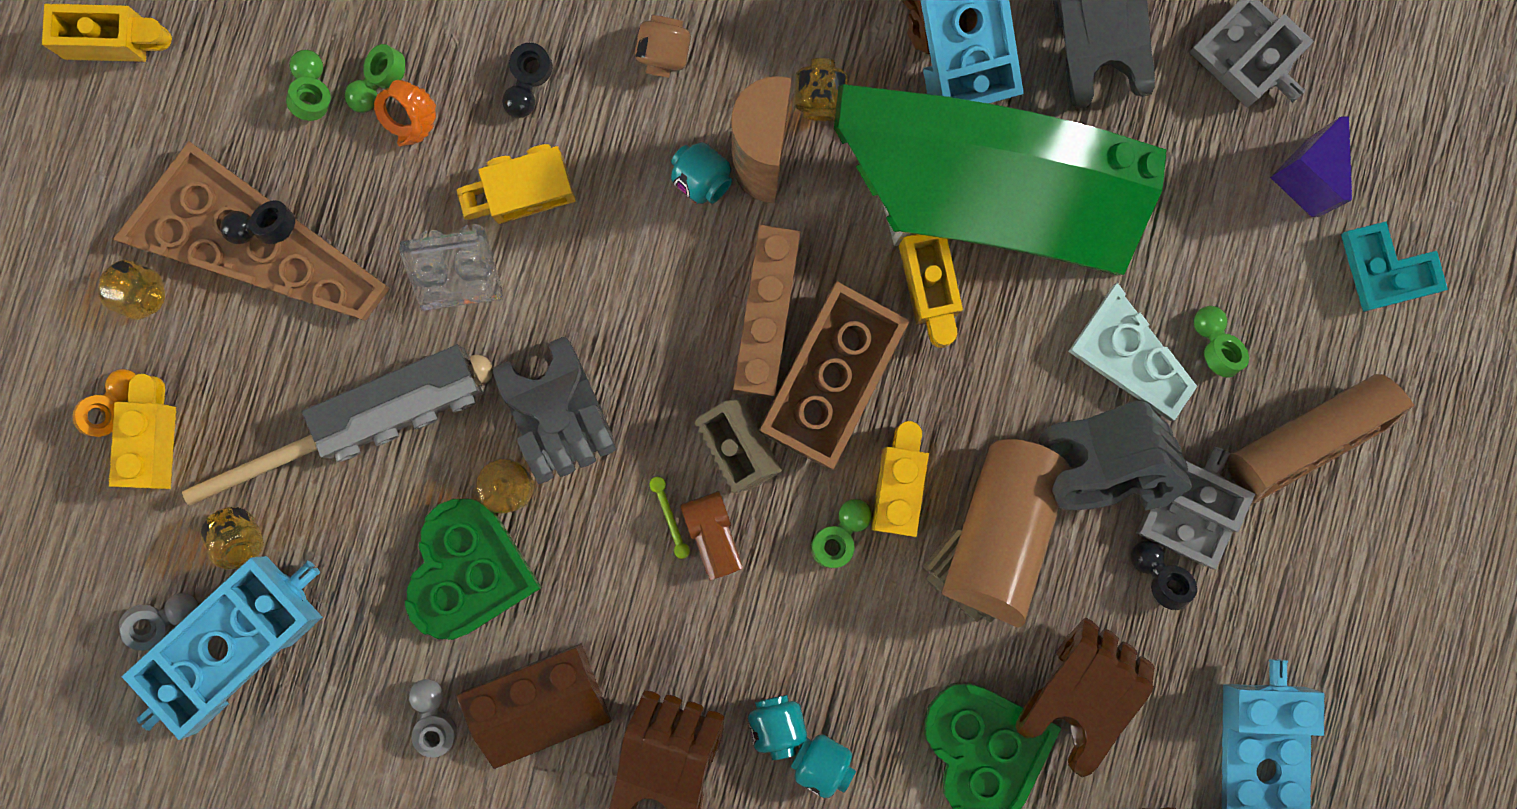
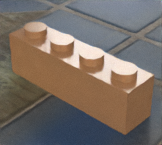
M759 225L733 394L771 400L775 398L801 231Z

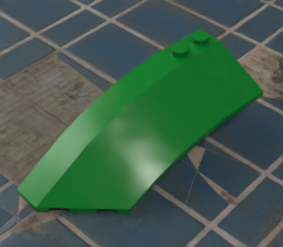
M846 84L838 86L834 130L842 144L848 143L859 162L856 168L872 195H878L887 209L889 215L886 219L894 232L900 231L981 244L1059 260L1114 275L1125 274L1163 190L1166 149L1081 123L994 104Z

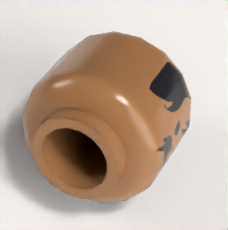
M651 15V21H645L640 24L634 57L639 63L647 65L645 73L669 78L671 70L679 71L685 68L691 34L687 29L683 28L684 21Z

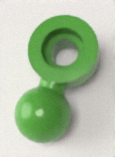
M386 44L377 45L369 52L363 67L365 78L351 82L345 90L344 97L349 108L359 113L369 112L374 108V101L378 94L377 89L379 87L382 89L389 88L393 81L403 78L405 58L401 52Z
M311 50L297 51L291 57L289 64L290 71L296 79L289 86L286 104L290 112L296 117L307 121L318 120L326 114L331 100L329 89L323 82L318 80L323 72V62L319 55ZM302 101H308V102H310L312 105L306 104V103H304V102H302Z
M1205 306L1194 317L1195 330L1198 334L1210 340V343L1204 349L1205 360L1208 367L1214 373L1226 378L1233 377L1248 365V351L1238 338L1225 334L1228 323L1225 312L1216 306Z
M860 499L846 501L839 510V525L826 527L816 533L811 543V552L818 564L826 568H839L851 560L854 554V541L851 535L853 532H860L866 529L872 519L871 509L866 502ZM828 540H834L838 544V552L834 556L828 555L825 552L824 546Z

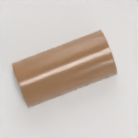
M773 76L753 82L739 95L732 111V165L735 178L748 195L763 202L775 203L792 80V78Z
M836 281L758 431L784 447L820 465L834 469L910 320Z
M1374 374L1230 454L1228 457L1230 473L1236 485L1255 493L1251 503L1253 505L1390 429L1415 405L1403 389L1392 379L1382 374Z
M1004 439L996 441L989 446L941 593L942 595L1017 628L1025 624L1059 510L1052 489L1056 477L1062 471L1070 470L1069 464L1063 457L1047 447L1025 440Z

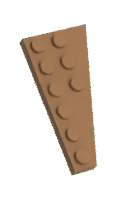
M188 141L113 238V240L125 245L364 321L368 319L390 289L297 219H295V226L290 236L276 244H264L255 235L244 244H233L227 241L220 229L221 221L225 215L233 211H242L251 216L259 206L271 200L190 141Z

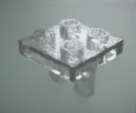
M472 224V231H469V227L466 225L460 229L459 233L447 235L437 230H431V237L425 231L419 235V239L400 241V256L421 311L502 299V285L486 231L482 226Z

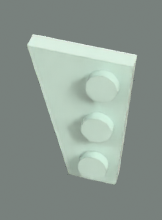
M1116 283L1112 286L1068 352L1138 400L1148 403L1154 411L1167 420L1174 421L1197 388V385L1168 347H1164L1148 327L1150 324L1141 312L1138 313L1125 297L1126 293Z

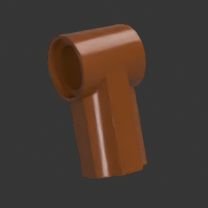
M720 491L680 504L692 540H696L709 580L717 579L743 569L729 529L732 525Z

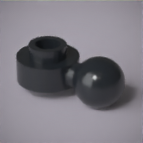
M523 43L517 46L509 59L510 71L517 79L515 86L505 91L502 103L505 111L515 118H524L532 113L535 107V97L531 91L532 87L545 83L552 73L553 64L551 57L542 46L536 43ZM532 60L538 61V70L534 73H528L526 71L527 64Z
M273 200L259 206L251 216L242 211L228 213L222 219L220 229L223 237L233 244H244L250 241L254 235L264 244H276L290 236L295 226V216L284 203Z
M1153 541L1139 542L1131 551V562L1138 571L1152 574L1154 577L1151 583V591L1154 598L1159 604L1170 610L1185 608L1197 594V583L1194 577L1180 566H1166L1164 564V552L1157 543Z

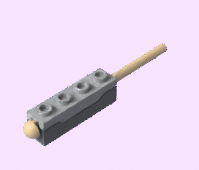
M456 344L302 410L311 435L183 490V498L189 506L315 450L319 452L322 458H335L337 462L346 461L361 453L359 447L374 441L375 445L379 446L399 437L398 430L413 425L414 429H419L438 420L436 414L451 408L452 412L455 413L476 404L475 397L484 394L481 385H485L491 379L493 374L492 364L482 355H471L469 359L465 348Z

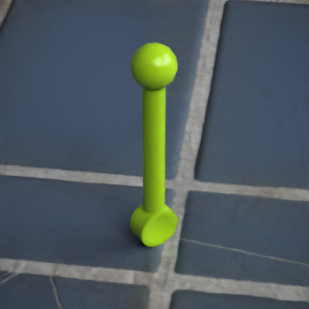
M654 477L651 479L649 486L653 492L657 493L676 545L674 547V554L679 559H685L690 554V548L686 543H683L664 491L666 489V482L661 477Z

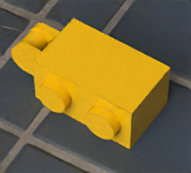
M44 4L42 45L64 60L146 62L147 51L166 50L172 42L171 33L157 20L143 18L129 6Z
M549 144L534 146L527 150V155L511 159V156L493 158L487 162L488 166L478 169L481 181L456 190L464 219H475L491 214L498 224L576 202L563 155L558 146L551 148ZM485 193L487 203L478 205L475 195Z
M920 234L906 236L899 244L916 325L926 323L931 344L937 348H945L957 337L954 317L963 311L948 239Z
M147 374L135 375L129 382L128 402H115L109 487L171 489L176 407L164 405L165 384L159 377Z
M906 421L897 426L894 432L892 447L882 449L870 530L917 537L929 453L920 452L922 430L913 421Z

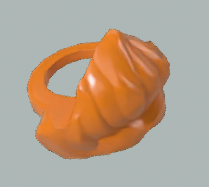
M395 80L389 88L377 94L374 101L377 119L385 129L398 136L397 145L399 147L414 145L423 141L434 128L436 104L430 95L425 92V89H419L418 86L403 80ZM388 97H393L406 109L411 120L410 124H399L390 117L386 108Z

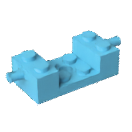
M921 0L932 66L923 68L927 94L988 104L1024 94L1009 0ZM972 8L977 14V24L973 30L965 33L959 26V18L964 10Z
M267 556L250 558L121 676L149 707L137 717V722L139 724L145 722L142 727L150 731L161 720L178 740L194 735L203 729L229 704L226 700L281 649L292 646L323 618L308 602L302 590L320 574L319 569L313 568L315 565L307 560L290 577L282 573ZM214 636H220L227 642L228 652L222 660L213 658L209 653L208 645Z
M1269 659V685L1223 684L1222 809H1311V735L1324 736V692L1308 687L1287 686L1288 660ZM1271 759L1276 767L1275 775L1269 781L1262 782L1257 776V767L1263 760Z

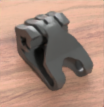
M1053 0L1056 25L1058 24L1059 28L1063 27L1067 61L1065 67L1066 80L1071 103L1077 109L1085 108L1091 103L1094 97V76L1100 67L1106 65L1113 66L1128 77L1130 89L1135 95L1141 97L1152 95L1155 88V73L1147 0Z
M566 336L550 342L549 347L553 359L545 376L539 380L534 381L520 376L509 361L493 367L492 370L499 392L505 403L509 406L522 435L517 438L518 444L538 484L545 483L554 478L553 470H557L560 477L571 474L576 470L574 463L576 460L580 468L596 462L594 453L598 451L601 457L609 455L616 450L611 429L580 360Z
M1134 401L1088 419L1052 424L1043 430L1038 440L1039 445L1056 452L1066 460L1070 467L1074 468L1062 471L1056 477L1052 489L1058 506L1064 510H1085L1115 505L1126 497L1137 493L1141 494L1140 499L1146 511L1168 506L1172 501L1192 488L1191 480L1186 474L1188 471L1187 463L1181 455V446L1176 438L1173 437L1172 429L1144 401Z

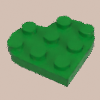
M451 499L438 504L425 517L426 521L421 529V542H419V549L424 563L410 577L412 579L407 587L405 608L410 621L421 633L431 635L437 639L454 640L475 631L542 587L499 517L487 505L476 499Z
M951 683L947 685L928 705L924 720L925 739L930 744L934 753L947 763L943 775V794L952 809H1021L1026 803L1062 728L1051 722L1042 735L1034 738H1025L1017 732L1015 727L1024 708L984 687L971 683Z

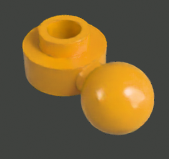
M127 369L113 371L105 381L106 392L104 395L89 396L77 403L73 411L75 427L81 433L90 437H101L113 432L115 402L128 401L129 382L136 374ZM93 408L102 412L103 419L99 424H92L88 420V412Z

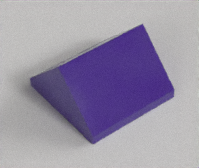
M1349 116L1339 117L1310 136L1270 177L1311 217H1320L1352 201Z

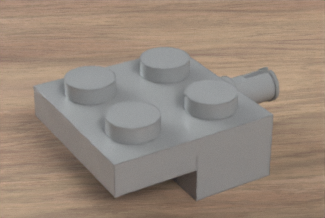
M1239 0L1189 53L1248 108L1267 90L1275 86L1292 103L1305 92L1306 89H1303L1288 73L1293 63L1314 41L1285 13L1278 19L1259 0Z
M1214 446L1205 468H1200L1186 461L1188 466L1186 474L1191 480L1192 488L1176 498L1168 506L1146 510L1136 534L1205 567L1216 570L1232 533L1239 532L1255 493L1227 481L1220 475L1230 453Z

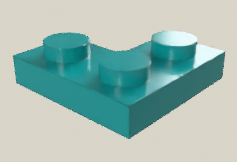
M1387 221L1349 230L1341 234L1363 312L1448 290L1437 251L1397 260Z

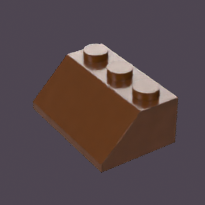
M582 643L468 688L456 695L470 734L493 769L612 721Z

